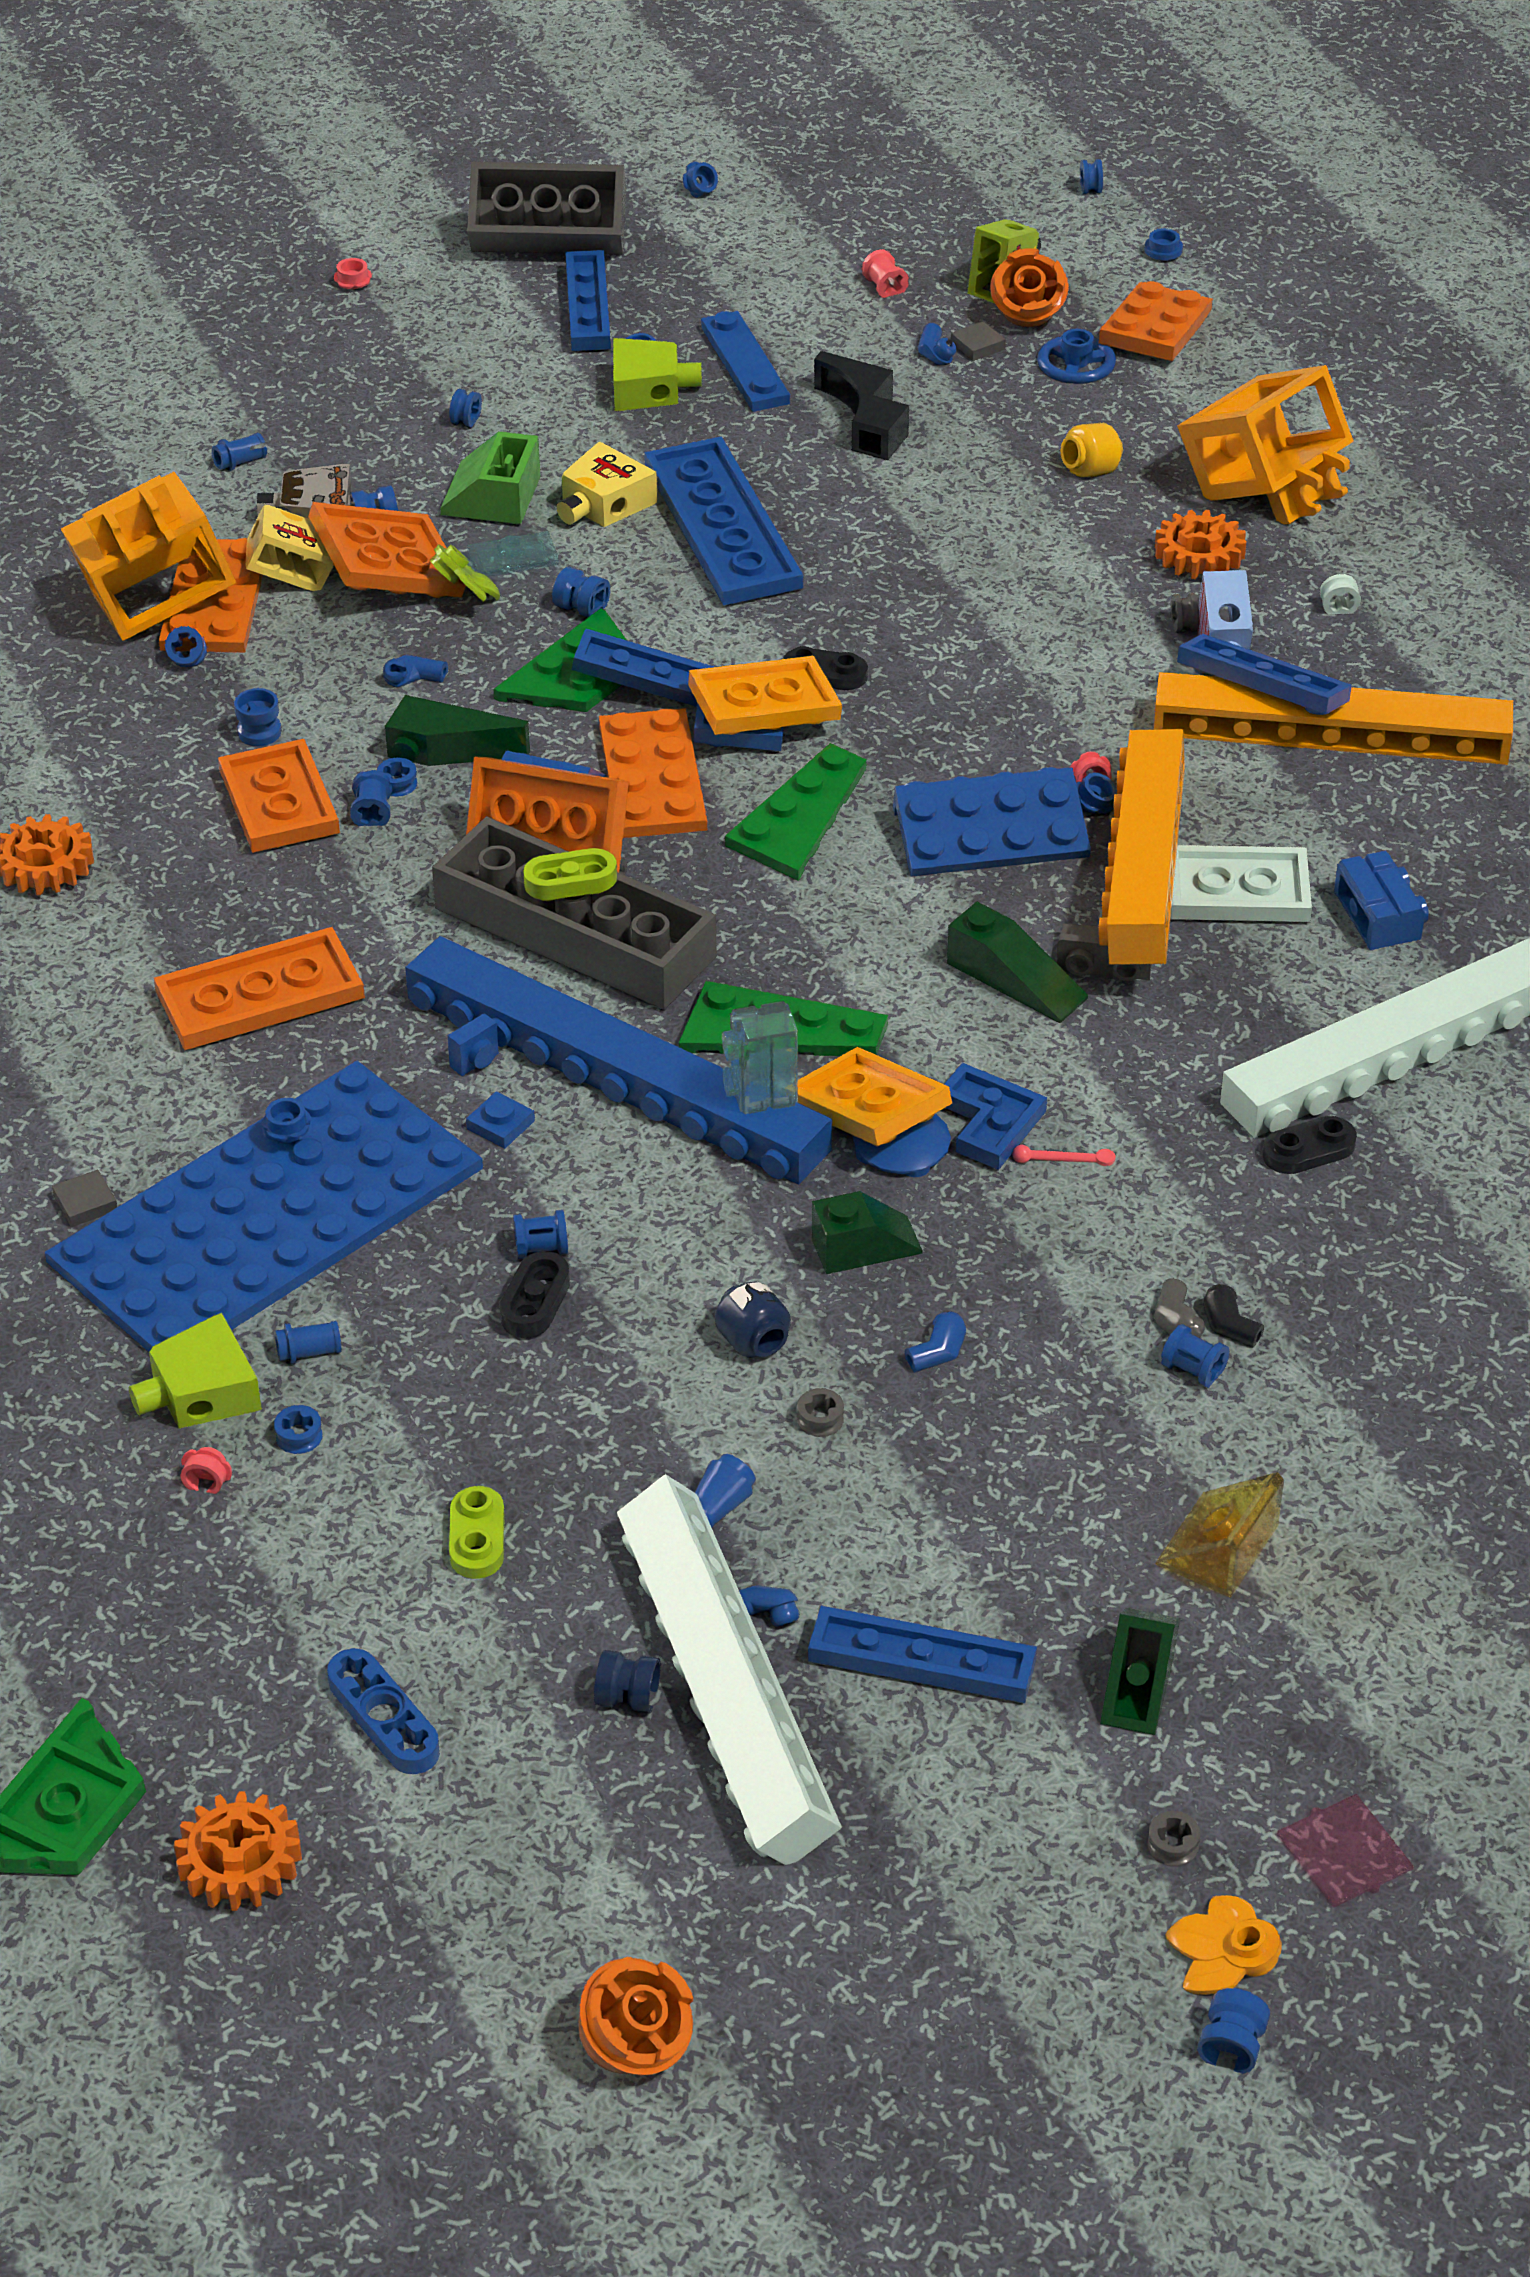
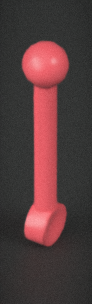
M1023 1144L1016 1146L1012 1153L1013 1159L1021 1164L1027 1163L1029 1160L1097 1162L1101 1166H1110L1115 1162L1116 1157L1115 1153L1109 1149H1101L1096 1154L1030 1150L1029 1147Z

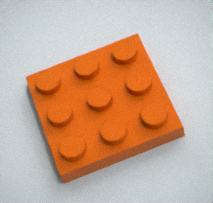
M319 502L312 503L308 517L345 586L361 591L369 588L388 590L395 594H405L407 592L421 593L435 598L463 596L466 585L460 579L453 584L430 562V559L436 554L434 549L438 545L443 546L445 549L447 547L428 514Z

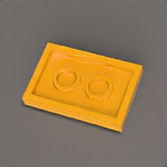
M814 656L689 670L688 686L715 735H732L742 731L777 729L783 726L820 724L824 721L841 720L842 703Z
M859 1047L852 1049L783 1088L785 1097L831 1118L832 1126L875 1146L893 1141L898 1134L917 1123L930 1120L935 1113L952 1104L949 1086Z

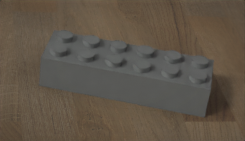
M487 816L432 866L435 909L663 1010L717 957L716 914L618 872L617 881L614 886L598 894L573 896L552 901H543L530 896L524 887L523 870L526 863L538 856L569 851Z

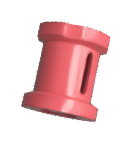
M876 250L865 258L861 268L862 274L868 281H874L876 291L882 298L905 292L908 287L909 276L903 268L895 266V260L889 251Z

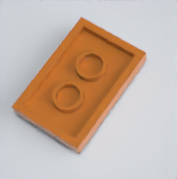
M1154 281L1139 282L1101 327L1098 344L1173 361L1204 322L1212 309L1213 299L1203 297L1193 290L1178 291L1165 288L1161 283Z
M305 739L218 757L221 776L252 853L340 833L339 819Z

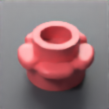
M348 258L340 261L337 264V272L334 274V281L338 283L339 287L344 289L365 287L372 278V273L368 270L367 263L359 258Z
M1097 752L1083 753L1070 766L1073 768L1076 783L1082 782L1083 778L1087 776L1086 772L1089 769H1093L1092 773H1101L1110 779L1112 778L1109 760L1105 756L1100 757Z
M203 1447L198 1451L191 1449L182 1457L181 1463L184 1467L181 1471V1481L189 1490L199 1491L200 1478L214 1481L206 1492L216 1494L221 1489L223 1482L231 1479V1465L226 1461L224 1455L214 1448Z

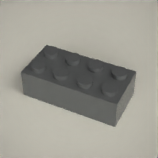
M471 162L467 228L471 252L566 254L565 252L604 250V254L623 255L626 204L624 165Z

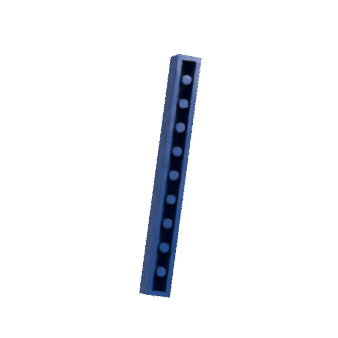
M442 936L434 940L405 967L408 999L419 1009L424 1011L431 1009L448 1017L459 1028L485 1013L497 1022L499 1047L507 1045L525 1054L534 1064H547L563 1072L574 1083L580 1084L584 1082L603 1091L605 1096L614 1102L624 1101L641 1109L648 1118L654 1121L664 1120L681 1128L691 1139H704L719 1146L731 1158L737 1160L744 1158L762 1167L773 1178L782 1179L784 1177L799 1185L832 1150L831 1118Z

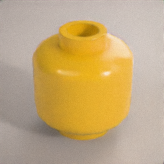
M1106 423L1076 425L1068 431L1061 444V458L1070 472L1078 477L1104 475L1116 470L1121 460L1123 445L1118 433L1112 426Z

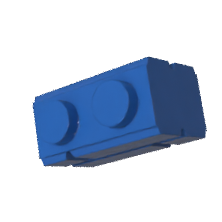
M1387 851L1367 854L1364 859L1361 856L1342 859L1337 864L1334 893L1369 950L1422 939L1423 925L1428 921L1429 916L1427 903L1423 896H1415L1410 888V880L1406 869L1403 866L1397 867Z

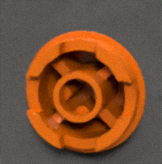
M1025 248L1010 253L1007 256V260L998 266L991 279L990 291L994 303L1008 321L1018 326L1035 327L1048 322L1062 307L1068 295V280L1057 259L1055 262L1049 257L1039 254V249Z
M625 1957L604 1964L588 1979L580 2000L579 2035L585 2051L596 2064L613 2073L650 2075L670 2068L685 2053L693 2032V2017L690 2003L694 2000L689 1986L673 1967L662 1961L656 1965L647 1960Z

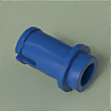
M254 433L251 436L229 442L226 439H221L217 445L212 447L213 461L218 469L227 468L229 471H232L236 465L259 458H266V447L250 450L251 446L265 443L260 433Z
M337 1321L291 1328L290 1323L284 1324V1329L275 1330V1342L279 1361L290 1360V1364H296L297 1358L333 1352L341 1353V1339Z

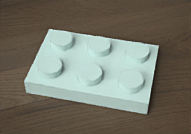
M1178 845L1171 919L1310 922L1312 904L1307 849L1305 847Z

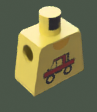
M598 442L564 471L562 475L563 500L557 504L558 515L563 522L569 525L585 516L606 527L657 503V473L608 445Z
M264 505L247 539L246 569L310 591L321 590L334 564L311 520L293 514L282 506Z

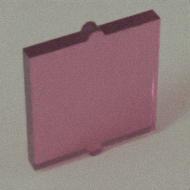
M1357 1794L1323 1810L1315 1807L1312 1809L1310 1816L1277 1831V1835L1333 1907L1367 1891L1377 1893L1379 1892L1380 1885L1414 1868L1409 1859Z

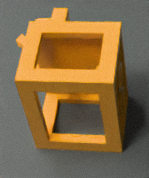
M1327 365L1256 376L1177 425L1203 497L1210 501L1267 494L1276 521L1285 525L1292 523L1299 517L1313 516L1320 512L1321 505L1315 504L1319 500L1337 499L1348 493V488L1341 486L1335 468L1339 469L1342 473L1349 469V459L1337 452L1354 441ZM1315 385L1330 429L1291 434L1280 403L1305 387Z
M175 471L162 478L159 475L82 514L83 518L61 528L92 594L122 641L237 583L205 513ZM194 554L198 556L212 576L129 619L114 596Z

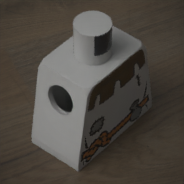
M350 464L296 469L284 472L281 493H257V514L259 515L264 505L282 506L293 514L310 519L308 515L313 502L350 506V492H352Z

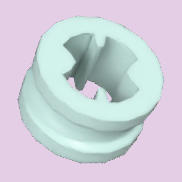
M1345 574L1331 576L1320 587V596L1326 613L1353 614L1359 608L1361 597L1356 580L1351 576Z

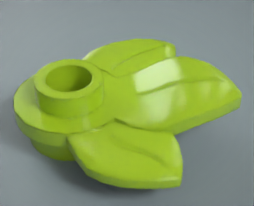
M438 545L434 549L436 554L430 559V562L450 582L455 584L460 579L483 602L486 600L485 593L493 596L496 601L500 599V592L493 581L486 575L475 572L468 565L469 561L457 548L450 545L445 549L443 546Z

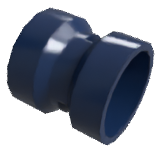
M603 1650L595 1678V1705L613 1707L617 1703H629L633 1711L652 1713L653 1706L649 1702L650 1691H658L661 1672L660 1658L641 1656L636 1661L626 1659L622 1652Z

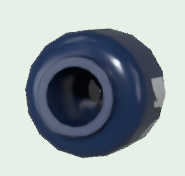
M757 1281L746 1282L731 1287L723 1294L715 1312V1325L739 1355L747 1358L768 1357L775 1354L786 1343L791 1326V1315L767 1285Z

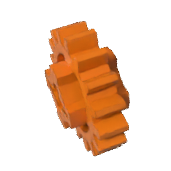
M1188 510V514L1184 517L1175 513L1172 514V522L1163 520L1161 522V529H1156L1155 557L1156 559H1163V568L1174 566L1175 575L1179 576L1184 572H1189L1191 579H1196L1199 574H1203V571H1229L1230 567L1239 569L1241 560L1245 559L1246 532L1245 530H1238L1239 522L1237 521L1225 522L1226 515L1223 513L1215 517H1211L1210 510H1205L1202 515H1196L1193 510Z
M45 814L40 822H36L31 816L26 817V824L22 826L15 823L10 824L11 834L0 833V877H3L6 887L17 883L19 893H24L29 887L35 888L36 895H42L44 889L51 887L55 893L61 892L60 884L77 885L76 875L87 876L89 874L88 865L94 864L90 833L83 832V826L80 822L70 826L69 819L66 816H63L57 822L52 821L50 814Z
M239 1791L235 1802L227 1804L220 1794L215 1796L216 1808L210 1811L200 1805L194 1808L196 1823L182 1821L180 1824L182 1839L174 1841L178 1876L180 1881H187L189 1894L193 1898L206 1892L209 1907L214 1908L222 1898L229 1899L231 1911H238L241 1899L249 1898L255 1907L262 1906L261 1893L269 1891L276 1896H280L283 1893L280 1878L295 1880L297 1876L295 1862L302 1860L298 1824L296 1820H288L285 1805L281 1804L270 1810L268 1795L262 1794L255 1803L247 1802L245 1791Z

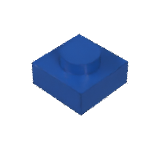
M485 1013L447 1035L449 1065L461 1076L476 1067L479 1069L487 1067L495 1056L499 1054L497 1022Z
M496 1091L466 1118V1127L471 1132L505 1149L535 1121L534 1110Z

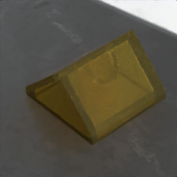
M1276 1472L1203 1492L1155 1564L1231 1598L1279 1525L1284 1486L1282 1476Z

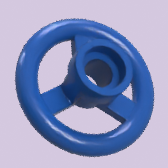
M1070 329L1064 332L1062 336L1046 342L1038 352L1037 362L1040 369L1047 376L1055 380L1072 384L1095 382L1108 376L1115 367L1116 356L1110 346L1098 344L1099 339L1094 338L1089 331ZM1051 353L1065 360L1067 365L1065 371L1051 364L1049 361ZM1104 361L1097 369L1079 372L1080 368L1087 366L1088 363Z

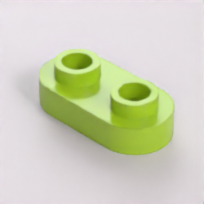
M599 848L538 856L528 861L524 867V887L530 896L543 901L598 894L610 889L616 883L617 861L613 854Z
M472 1486L465 1488L454 1496L450 1504V1563L459 1575L466 1578L480 1579L488 1577L497 1572L504 1561V1502L500 1494L489 1487ZM475 1505H482L481 1507H477V1508L472 1507V1506H475ZM475 1546H480V1547H481V1548H479V1549H471L472 1547H475Z

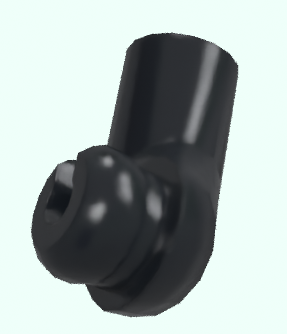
M1222 1284L1210 1287L1204 1296L1203 1305L1212 1331L1254 1348L1263 1335L1264 1325L1240 1315L1236 1301L1238 1297L1232 1287Z

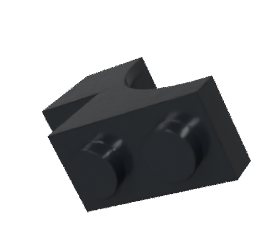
M824 351L819 352L814 358V389L834 396L846 404L855 416L852 419L851 450L888 461L909 435V405L893 401V370Z

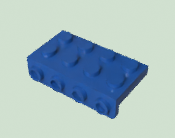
M1046 767L1038 771L1014 774L1011 772H1000L993 776L976 778L961 776L948 781L929 783L914 781L905 785L895 786L893 811L895 816L898 815L907 865L911 876L1090 857L1091 847L1072 767L1061 769Z

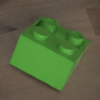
M498 431L460 462L440 508L441 515L521 524L541 477L538 436Z

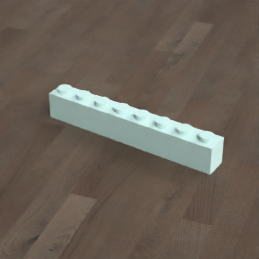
M1530 938L1224 1071L1220 1104L1256 1138L1269 1131L1273 1133L1287 1128L1292 1121L1307 1114L1319 1115L1327 1110L1332 1103L1348 1096L1352 1098L1359 1097L1370 1086L1388 1078L1390 1080L1400 1079L1409 1069L1426 1061L1429 1063L1438 1062L1447 1052L1462 1045L1474 1046L1485 1035L1500 1028L1512 1029L1516 1027L1523 1018L1530 1016Z
M665 1474L617 1512L626 1533L622 1536L623 1543L638 1562L642 1572L639 1575V1582L645 1592L653 1599L659 1613L655 1616L656 1623L662 1633L670 1640L676 1655L672 1658L673 1664L679 1674L687 1681L693 1697L690 1699V1705L697 1717L707 1728L711 1738L707 1743L709 1751L714 1759L723 1767L729 1781L726 1784V1792L734 1805L741 1810L747 1825L744 1829L747 1842L762 1857L768 1855L784 1865L798 1862L839 1831L842 1826L697 1494Z

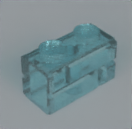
M784 1001L762 1004L759 1009L755 1006L732 1009V1013H730V1031L722 1032L724 1055L727 1061H731V1067H725L722 1070L726 1095L728 1097L735 1096L739 1110L744 1114L767 1111V1107L780 1109L795 1106L796 1102H798V1030L789 1005Z

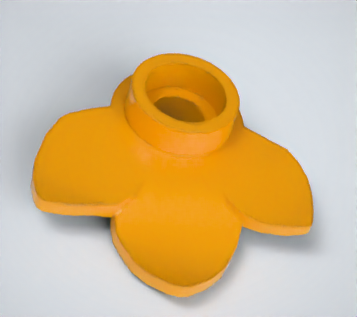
M1230 1895L1213 1896L1209 1902L1208 1915L1192 1914L1185 1916L1175 1922L1165 1934L1166 1939L1173 1948L1186 1957L1193 1959L1185 1976L1183 1988L1192 1994L1199 1995L1215 1994L1218 1990L1234 1988L1245 1975L1257 1977L1268 1973L1277 1964L1282 1949V1942L1277 1929L1271 1923L1257 1919L1250 1903ZM1257 1942L1251 1946H1244L1247 1943Z

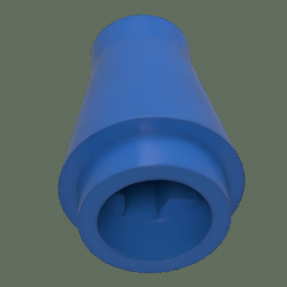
M723 1454L718 1460H711L695 1491L711 1528L752 1495L751 1486L756 1481L753 1471L742 1460L730 1454Z

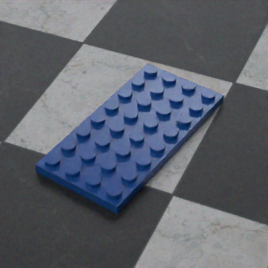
M357 1060L295 1098L303 1103L305 1110L311 1116V1122L308 1125L309 1130L303 1137L290 1143L276 1141L270 1138L267 1131L263 1129L262 1118L45 1251L46 1262L149 1352L153 1346L220 1313L223 1314L230 1329L233 1330L482 1170L483 1160L477 1153Z

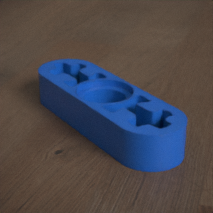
M352 1648L334 1655L327 1667L331 1692L388 1761L398 1771L406 1774H420L431 1769L439 1759V1739L437 1731L369 1652ZM351 1670L355 1674L362 1672L363 1683L366 1687L362 1694L360 1685L353 1677L348 1676L344 1678L343 1673L345 1671ZM381 1704H389L399 1710L393 1718L385 1721L372 1719L368 1715L372 1708ZM405 1728L406 1736L416 1746L423 1744L424 1750L418 1753L412 1748L404 1750L403 1737L399 1732Z

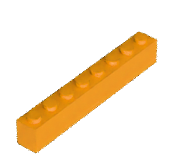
M1159 672L1154 730L1183 729L1184 738L1508 765L1513 736V700L1351 687L1349 702L1336 708L1329 714L1317 715L1307 712L1304 706L1221 677Z
M1183 729L1130 730L1128 747H1120V770H1117V794H1114V818H1111V842L1108 843V866L1105 868V892L1102 893V917L1099 918V945L1108 946L1109 964H1166L1185 773Z

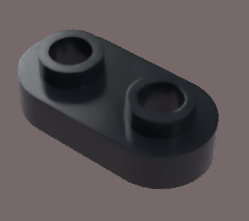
M800 646L787 652L783 659L814 656L833 689L854 690L863 686L868 678L867 662L862 657L851 652H834Z
M1337 1116L1320 1117L1269 1134L1264 1141L1263 1160L1269 1168L1283 1174L1300 1173L1349 1157L1355 1150L1357 1132L1355 1127L1343 1118Z
M536 1252L522 1260L500 1302L501 1324L506 1332L520 1338H531L544 1333L550 1327L570 1286L569 1266L562 1256L553 1252ZM541 1280H550L552 1282L543 1284Z

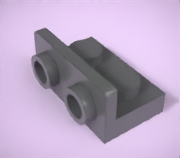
M1063 923L1062 933L1058 939L1057 964L1064 971L1077 976L1087 974L1113 976L1123 981H1132L1134 979L1150 980L1152 964H1109L1108 946L1099 945V927Z

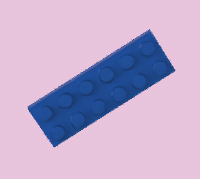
M722 436L644 452L645 466L656 471L657 488L723 606L803 588V573Z

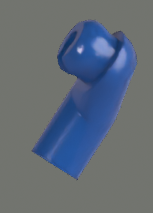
M951 1311L938 1314L932 1322L934 1328L930 1340L905 1349V1359L914 1373L953 1361L957 1358L966 1335V1325L958 1313Z

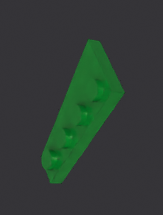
M830 743L726 834L725 846L798 881L809 859L814 856L819 848L820 841L826 831L835 822L837 813L842 805L846 804L865 773L867 759Z
M706 981L680 1038L679 1048L690 1053H696V1050L720 1051V1054H740V1051H768V1055H788V1052H812L814 1056H842L852 1049L859 1047L877 1055L888 1027V1015Z

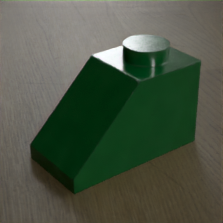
M861 1191L812 1201V1242L826 1275L923 1253L908 1216Z
M1125 1608L1120 1613L1100 1724L1156 1735L1173 1664L1181 1618Z

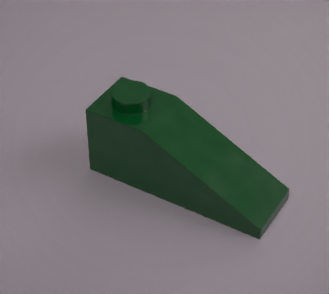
M409 695L403 697L385 725L387 757L405 758L413 763L425 766L474 762V757H488L501 760L506 751L527 755L530 753L529 724L526 720Z
M976 901L948 925L947 964L1058 1023L1063 1022L1088 999V994L1014 920Z

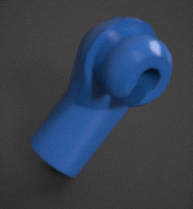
M929 323L923 328L918 351L936 365L949 364L956 353V345L952 342L948 346L946 344L948 338H941V327L935 323Z
M404 655L397 659L388 660L383 667L384 680L393 687H402L420 679L442 683L448 673L447 662L413 655Z
M755 1585L739 1590L750 1616L769 1610L771 1623L776 1627L798 1621L800 1613L795 1605L798 1599L790 1589Z

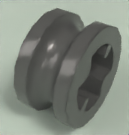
M1189 593L1187 598H1181L1179 594L1172 595L1171 619L1175 633L1182 632V629L1185 627L1191 631L1198 630L1199 609L1195 593Z
M815 1388L806 1391L800 1396L797 1402V1423L801 1430L815 1437H826L841 1429L844 1423V1402L840 1395L826 1388ZM825 1408V1414L828 1413V1416L816 1417V1411L813 1412V1409Z
M1167 1811L1153 1818L1149 1825L1148 1850L1155 1860L1167 1866L1179 1867L1195 1859L1199 1851L1200 1828L1190 1815L1180 1811ZM1166 1832H1179L1178 1838L1181 1839L1183 1837L1182 1845H1169L1170 1839L1167 1838L1165 1840Z

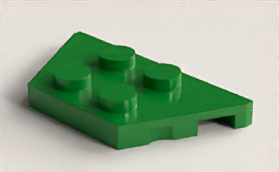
M600 608L493 689L494 699L499 702H507L508 698L533 701V706L562 707L566 710L588 712L619 688L621 684L572 670L573 659L585 628L623 640L627 639L606 610Z
M81 1698L0 1794L1 1873L79 1875L146 1793L144 1778L131 1760L124 1758L119 1743L110 1731L106 1732L95 1717L94 1708L88 1700Z

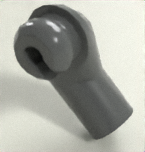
M1174 1278L1165 1280L1154 1315L1157 1325L1171 1334L1178 1325L1183 1324L1191 1328L1192 1335L1200 1338L1205 1330V1323L1203 1319L1195 1316V1311L1184 1304L1187 1294L1186 1284Z

